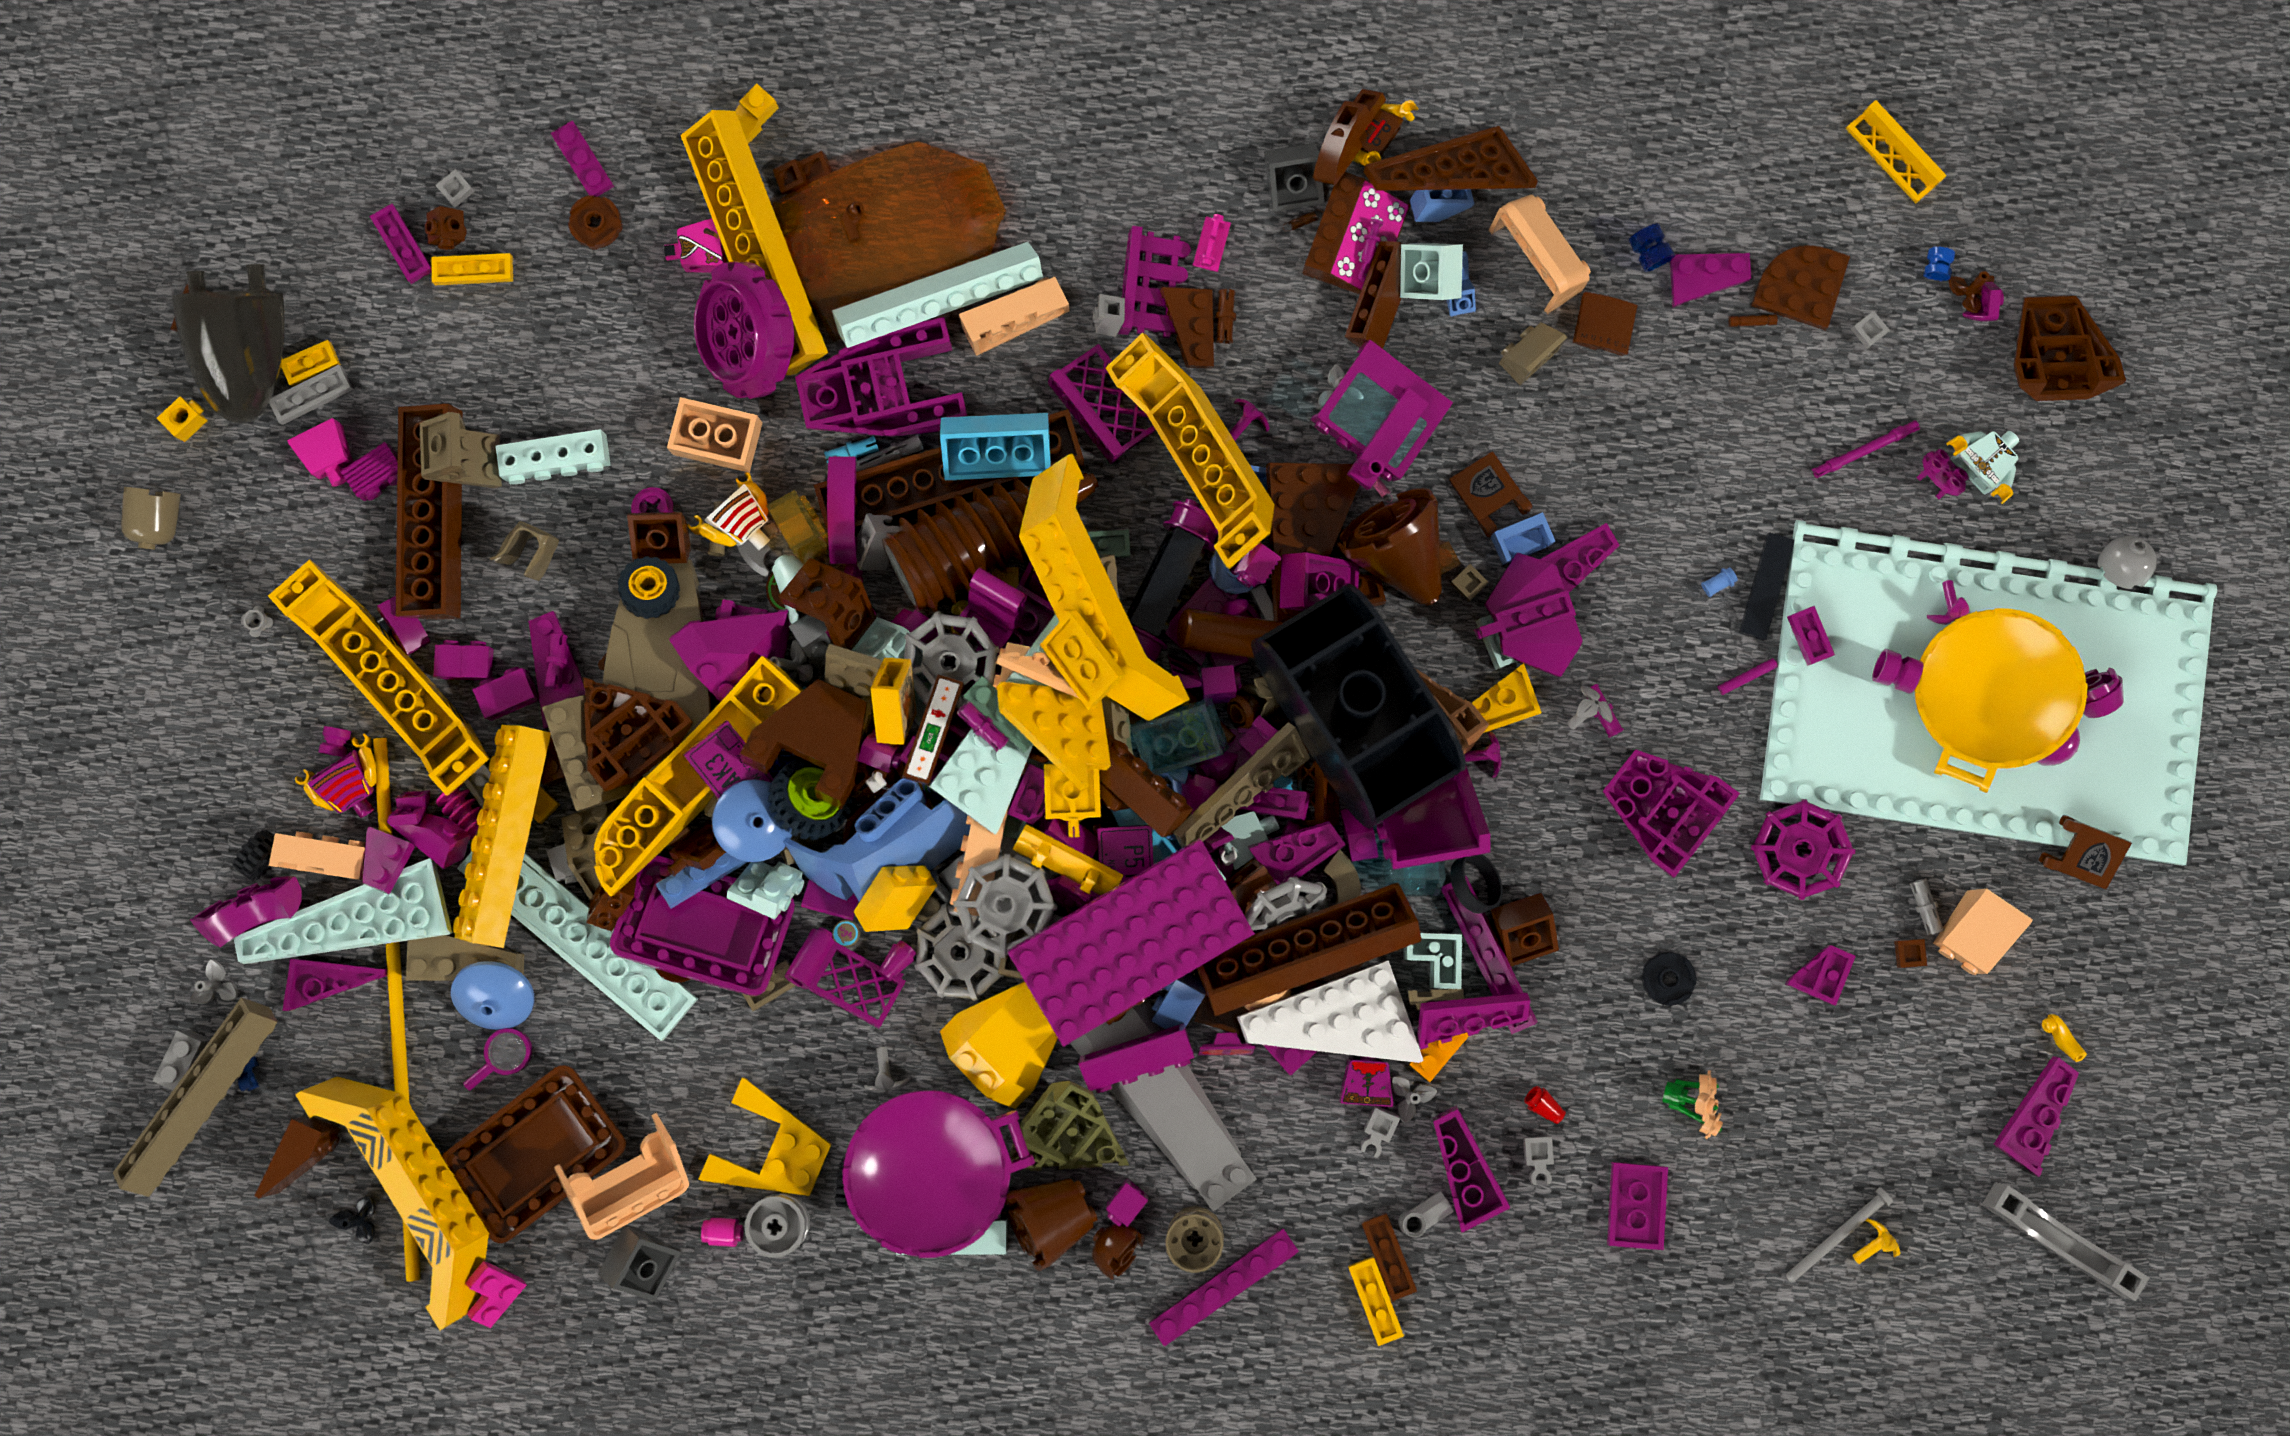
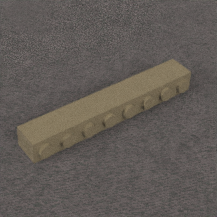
M242 997L114 1170L113 1174L119 1189L149 1197L155 1188L162 1183L163 1177L171 1166L176 1164L185 1147L193 1141L196 1132L209 1119L211 1112L218 1102L226 1096L229 1087L235 1079L240 1077L243 1068L249 1060L257 1054L265 1038L273 1032L277 1020L270 1007Z

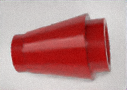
M1535 1086L1525 1097L1524 1103L1528 1105L1527 1108L1552 1121L1554 1124L1561 1122L1566 1114L1546 1088Z

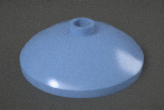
M755 779L741 781L729 787L718 799L713 810L712 828L719 845L732 857L747 862L764 861L776 856L786 847L784 840L787 837L791 839L792 834L790 833L792 828L789 827L787 830H784L781 827L784 821L777 822L774 818L777 812L771 813L769 808L772 803L768 802V796L770 795L768 791L772 783ZM756 817H760L762 820L759 827H754L753 820Z
M482 961L466 966L456 975L451 987V999L456 1010L469 1022L486 1029L500 1030L515 1027L528 1018L534 1006V991L527 978L515 968L499 962Z

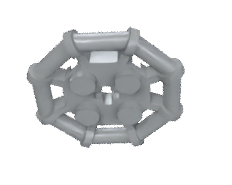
M938 611L934 612L931 618L911 633H906L904 637L906 640L904 659H911L914 690L923 700L922 703L927 706L938 674L964 682V685L972 679L977 681L981 677L976 673L977 661L980 657L986 656L984 678L993 685L997 654L1000 652L999 646H995L977 622L978 619L974 616L967 618L941 614ZM944 625L966 629L962 635L945 633ZM937 627L939 636L928 644L920 640ZM970 632L973 633L984 650L976 651L967 639ZM916 647L923 650V659L920 666L914 667ZM945 655L956 658L954 662L955 668L943 665ZM916 673H924L932 684L930 690L925 687ZM962 692L956 706L959 709L968 702L962 697Z
M1004 854V857L975 868L972 866L969 869L970 872L957 900L953 901V907L958 912L966 935L965 940L968 944L974 943L1000 955V958H1006L1009 955L1007 950L1047 928L1054 911L1057 910V904L1053 901L1044 876L1045 871L1042 868L1037 869L1011 857L1010 854ZM1003 869V876L999 877V879L987 882L982 877ZM1010 869L1030 878L1024 883L1010 877ZM977 881H979L983 887L977 900L968 901ZM1034 883L1037 886L1042 903L1033 902L1029 887ZM1009 898L1010 905L1012 906L1011 911L1006 910L1005 913H1001V907L998 906V902ZM968 908H976L979 914L981 924L976 928ZM1034 910H1042L1032 931L1027 926ZM985 928L999 933L1000 943L980 933ZM1021 929L1028 934V936L1007 943L1008 934L1015 933Z
M1290 877L1283 884L1265 892L1260 891L1257 893L1258 897L1245 914V918L1252 930L1260 929V931H1264L1328 908L1327 888L1321 882L1311 883L1299 880L1297 877ZM1302 891L1309 894L1303 897L1299 895V892ZM1317 903L1316 908L1312 909V906Z
M948 903L942 904L941 909L916 930L918 937L915 970H919L940 998L957 997L969 998L973 1001L980 1000L981 995L1000 977H1004L998 974L1001 961L1000 955L994 953V965L988 963L989 950L974 943L968 944L965 940L966 935L963 926L955 924L953 916H959L958 912H954L953 905ZM970 915L974 927H976L978 921L981 923L979 916ZM945 920L947 927L938 935L933 934L932 931ZM985 928L993 937L990 939L1000 943V934ZM929 940L933 942L934 954H932V959L927 961ZM956 945L965 948V958L962 956L957 958L955 956L957 952ZM934 964L943 974V981L929 967L930 965ZM982 969L989 971L990 973L976 985L973 977ZM952 979L965 980L967 987L950 986V982Z

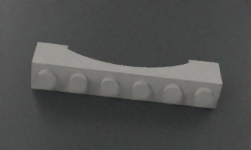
M1995 1182L1982 1203V1206L2121 1297L2136 1301L2149 1280L2148 1276L2067 1228L2037 1207L2030 1199L2008 1185Z

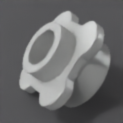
M255 606L253 610L247 611L241 617V624L250 630L249 634L252 637H259L264 629L273 626V619L267 617L262 606ZM256 619H259L258 624L255 623Z

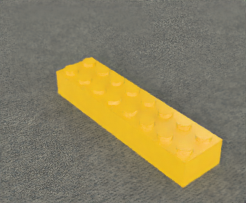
M501 725V729L495 735V745L497 747L495 756H492L489 762L491 774L489 782L485 784L483 789L485 801L483 809L479 811L477 816L479 828L477 836H474L471 843V851L473 852L471 863L469 862L465 869L467 881L465 890L463 889L459 896L461 908L459 916L455 918L453 923L454 938L471 943L504 948L549 745L550 732L518 725Z

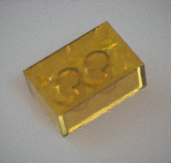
M793 490L766 505L790 549L801 563L805 564L809 558L817 560L829 553L828 533L820 523L817 513L804 494L799 496Z

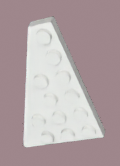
M1389 960L1237 1016L1246 1043L1417 1063L1424 1061Z

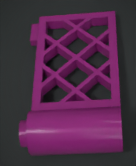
M819 927L818 930L812 929L785 973V978L792 984L810 990L880 1029L906 982L901 979L904 974L900 972L891 980V982L897 984L895 991L882 996L878 982L886 979L883 977L877 978L876 973L879 974L880 966L835 942L832 938L833 934L822 927ZM836 951L847 957L849 966L838 969L834 968L832 958ZM829 965L831 971L825 972L827 966ZM860 967L870 969L873 979L858 982L855 969ZM851 970L854 984L840 987L836 974ZM832 975L836 989L825 991L816 985L822 977ZM874 983L878 997L864 1001L860 987ZM856 988L860 1002L848 1004L844 1001L842 992ZM890 998L887 1005L885 1006L884 1000ZM880 1002L882 1014L878 1020L868 1015L865 1005Z

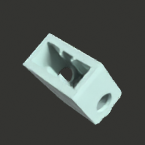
M1253 811L1235 816L1224 826H1221L1234 837V840L1223 847L1226 855L1232 852V846L1237 852V859L1233 862V870L1239 869L1254 858V855L1248 848L1249 845L1268 840L1266 835L1280 829L1273 815L1259 821Z

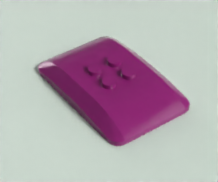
M656 855L637 873L634 898L623 915L618 918L610 939L612 952L621 958L738 993L758 996L765 992L795 910L794 900L791 899L790 905L785 912L781 911L776 919H772L727 899V890L737 879L724 876L670 909L656 887V883L671 875L667 867L675 861Z

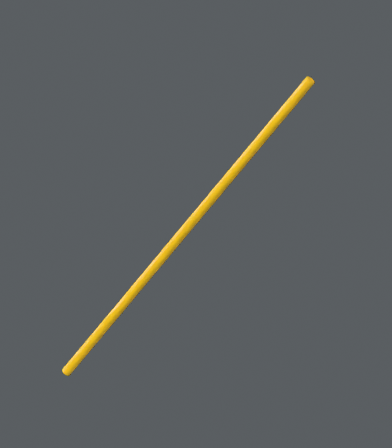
M387 738L373 739L377 775L378 830L393 836V827L387 823V819L392 813ZM400 942L386 944L394 1091L402 1093L409 1102ZM402 1219L406 1282L421 1280L418 1243Z

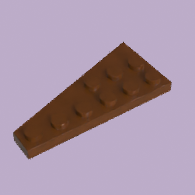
M1500 125L1365 165L1364 169L1365 175L1376 191L1536 188L1538 183L1537 178Z

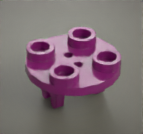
M1938 449L1936 452L1931 451L1923 456L1922 463L1924 469L1916 478L1921 481L1928 475L1934 484L1941 489L1935 495L1938 500L1947 493L1958 496L1965 491V482L1969 479V476L1961 467L1957 468L1950 461V456L1946 451Z

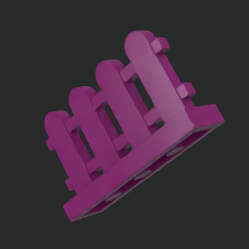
M1132 225L1127 238L1121 298H1125L1124 323L1118 334L1128 335L1131 329L1135 328L1137 329L1136 334L1144 333V330L1163 333V338L1169 339L1170 334H1176L1173 323L1169 320L1168 309L1164 298L1162 299L1160 289L1150 288L1149 280L1168 282V287L1175 288V284L1184 283L1188 278V272L1184 267L1177 266L1178 259H1184L1190 254L1191 248L1188 243L1180 241V236L1174 235L1173 240L1154 237V232L1150 231L1147 232V236L1142 235L1143 227ZM1140 253H1145L1144 261L1139 260ZM1152 255L1171 257L1170 265L1151 262ZM1137 278H1142L1141 286H1137ZM1135 303H1139V311H1134ZM1147 305L1165 307V315L1146 313Z

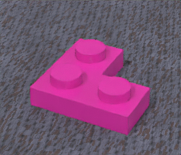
M483 1261L465 1282L469 1289L482 1294L467 1312L471 1320L491 1328L527 1284L522 1278Z

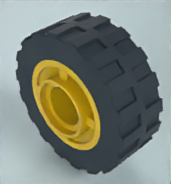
M649 556L641 559L637 558L632 563H628L626 568L620 573L618 591L623 605L626 606L630 613H634L637 617H644V619L658 618L663 614L666 615L671 608L675 607V603L679 599L680 586L674 568L669 566L665 560L662 561L658 557L649 558ZM648 585L655 586L651 590H644V588Z

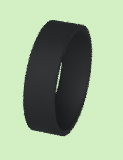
M1479 854L1462 857L1453 862L1450 872L1451 884L1458 900L1466 909L1473 913L1481 914L1500 904L1503 896L1501 878L1493 863L1486 856ZM1466 861L1474 864L1486 881L1489 892L1487 905L1477 900L1468 887L1464 870Z

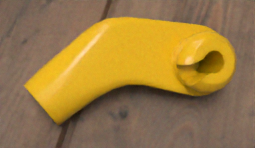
M2050 1014L2042 1021L2044 1031L2052 1033L2055 1043L2066 1055L2075 1062H2079L2086 1057L2087 1053L2079 1045L2067 1025L2058 1015Z

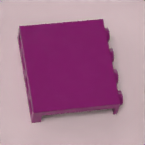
M1467 766L1459 774L1377 824L1379 840L1385 841L1382 844L1385 859H1390L1393 869L1490 853V831Z

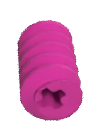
M463 782L450 795L446 796L442 793L438 797L436 804L438 807H444L442 810L444 816H449L450 820L470 835L469 841H471L474 836H477L479 828L477 816L482 807H471L476 799L466 800L465 797L470 791L469 789L459 790L464 784Z

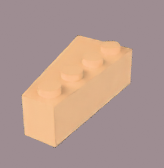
M1047 277L1037 281L1035 285L960 313L959 317L962 329L977 356L1069 312L1070 309L1056 277L1050 279Z

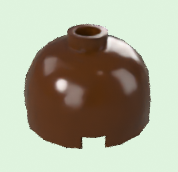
M1123 1223L1120 1226L1111 1224L1106 1229L1100 1228L1093 1237L1095 1244L1092 1250V1258L1095 1265L1111 1280H1114L1113 1274L1117 1277L1121 1276L1136 1258V1256H1132L1134 1249L1137 1245L1143 1246L1145 1236L1133 1226L1129 1225L1127 1227Z

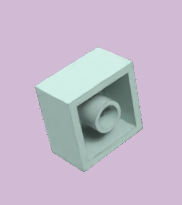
M1401 244L1400 298L1431 300L1461 298L1463 244Z

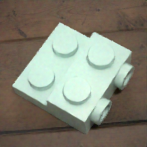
M761 861L751 862L727 890V899L772 919H776L781 911L785 912L788 909L794 894L798 895L804 885V880H802L803 872L782 862H778L775 867Z

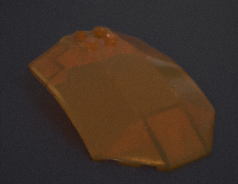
M919 141L902 145L849 164L773 202L779 226L802 285L834 342L842 338L838 333L832 310L990 255L997 238L996 233L1000 222L1004 219L1006 213L1004 204L984 163ZM853 202H859L864 207L863 216L857 225L861 239L855 243H849L841 224V217L848 205Z

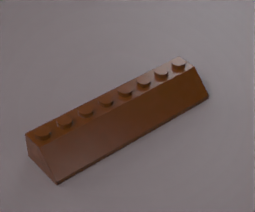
M450 404L398 407L396 617L431 620L461 619L462 484L426 480L421 476L420 423L448 412L459 413L463 419V411Z

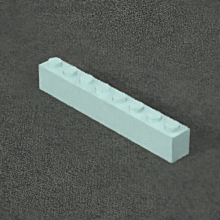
M1025 242L832 310L838 333L846 347L849 348L1043 279L1039 256L1029 242Z

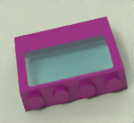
M1368 340L1361 345L1357 351L1359 355L1319 413L1313 415L1310 420L1315 423L1314 427L1324 435L1330 434L1336 439L1335 442L1339 447L1346 451L1350 449L1358 458L1404 390L1407 388L1413 390L1426 400L1429 405L1391 458L1382 474H1380V477L1385 481L1390 482L1392 480L1394 482L1403 477L1453 402L1373 341Z

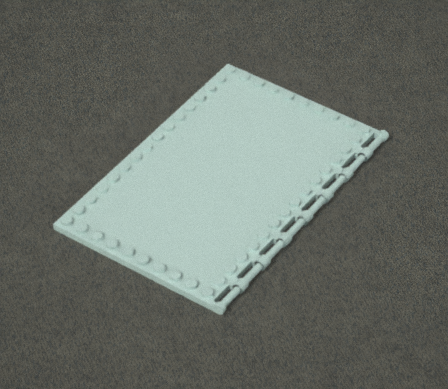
M1802 520L1795 521L1793 540L1795 541L1790 555L1777 659L1778 667L1776 668L1760 800L1792 805L1801 802V799H1807L1809 803L1834 812L2068 848L2075 835L2074 832L2065 830L2059 824L2061 817L2067 815L2082 823L2132 842L2125 857L2181 866L2186 865L2213 602L2217 594L2216 584L2205 583L2200 585L2174 581L2171 577L2153 575L2144 585V587H2150L2149 594L2117 590V586L2103 576L2105 571L2102 567L2096 569L2070 565L2067 561L2049 559L2044 561L2015 556L2014 553L1986 552L1963 548L1962 545L1952 543L1941 545L1911 540L1910 537L1900 535L1889 537L1858 532V529L1840 527V529L1806 524V521ZM1803 535L1838 539L1837 546L1803 541ZM1858 542L1890 547L1889 554L1855 549V544ZM1908 550L1942 555L1941 562L1907 557ZM1960 559L1994 563L1993 570L1959 565ZM2012 567L2046 571L2045 578L2013 574ZM2066 574L2098 579L2097 586L2065 582L2064 577ZM1944 581H1953L1957 600L1960 597L1965 599L1969 606L1968 614L1976 611L1993 610L1994 608H2008L2039 616L2057 627L2072 646L2076 648L2084 665V672L2097 669L2099 673L2107 672L2108 668H2113L2117 675L2122 677L2123 705L2113 713L2099 718H2088L2084 714L2082 715L2077 726L2080 732V745L2078 751L2071 759L2055 766H2043L2035 762L2016 768L1997 769L1987 793L1980 791L1979 787L1945 774L1940 776L1934 773L1944 748L1935 741L1923 724L1915 701V690L1908 694L1895 689L1893 683L1886 686L1874 682L1872 674L1875 663L1884 649L1900 653L1902 659L1909 656L1920 660L1931 640L1948 626L1927 619V615H1945L1948 611L1942 586ZM2176 591L2202 595V601L2195 602L2169 598V592ZM1815 606L1835 655L1807 666L1787 616ZM1952 756L1949 757L1947 762L1949 765L1984 777L1987 771Z

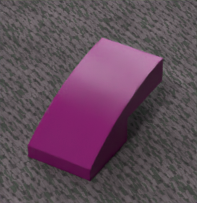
M396 596L377 605V611L391 628L392 636L407 656L430 643V639L418 618L396 617Z
M430 790L403 792L395 798L397 809L389 815L390 826L418 824L427 810L430 801Z

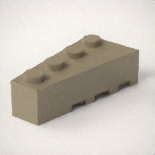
M450 934L408 940L406 980L454 981L456 975L463 968L482 961L503 963L515 968L524 975V954L499 947L467 942L454 938Z

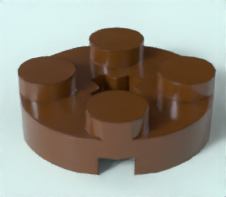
M594 195L585 196L571 207L568 227L573 237L583 246L593 250L606 247L613 243L622 231L621 214L615 204L608 198L594 197ZM592 217L596 219L601 217L602 220L598 227L589 226L592 223L590 220Z

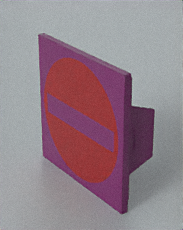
M1217 1033L1214 1044H1202L1198 1055H1252L1255 1046H1252V1044H1241L1237 1033Z

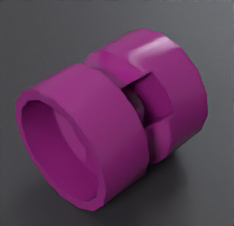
M1884 649L1875 663L1872 680L1886 686L1893 683L1895 689L1910 694L1919 683L1923 672V662L1909 656L1902 659L1900 653Z

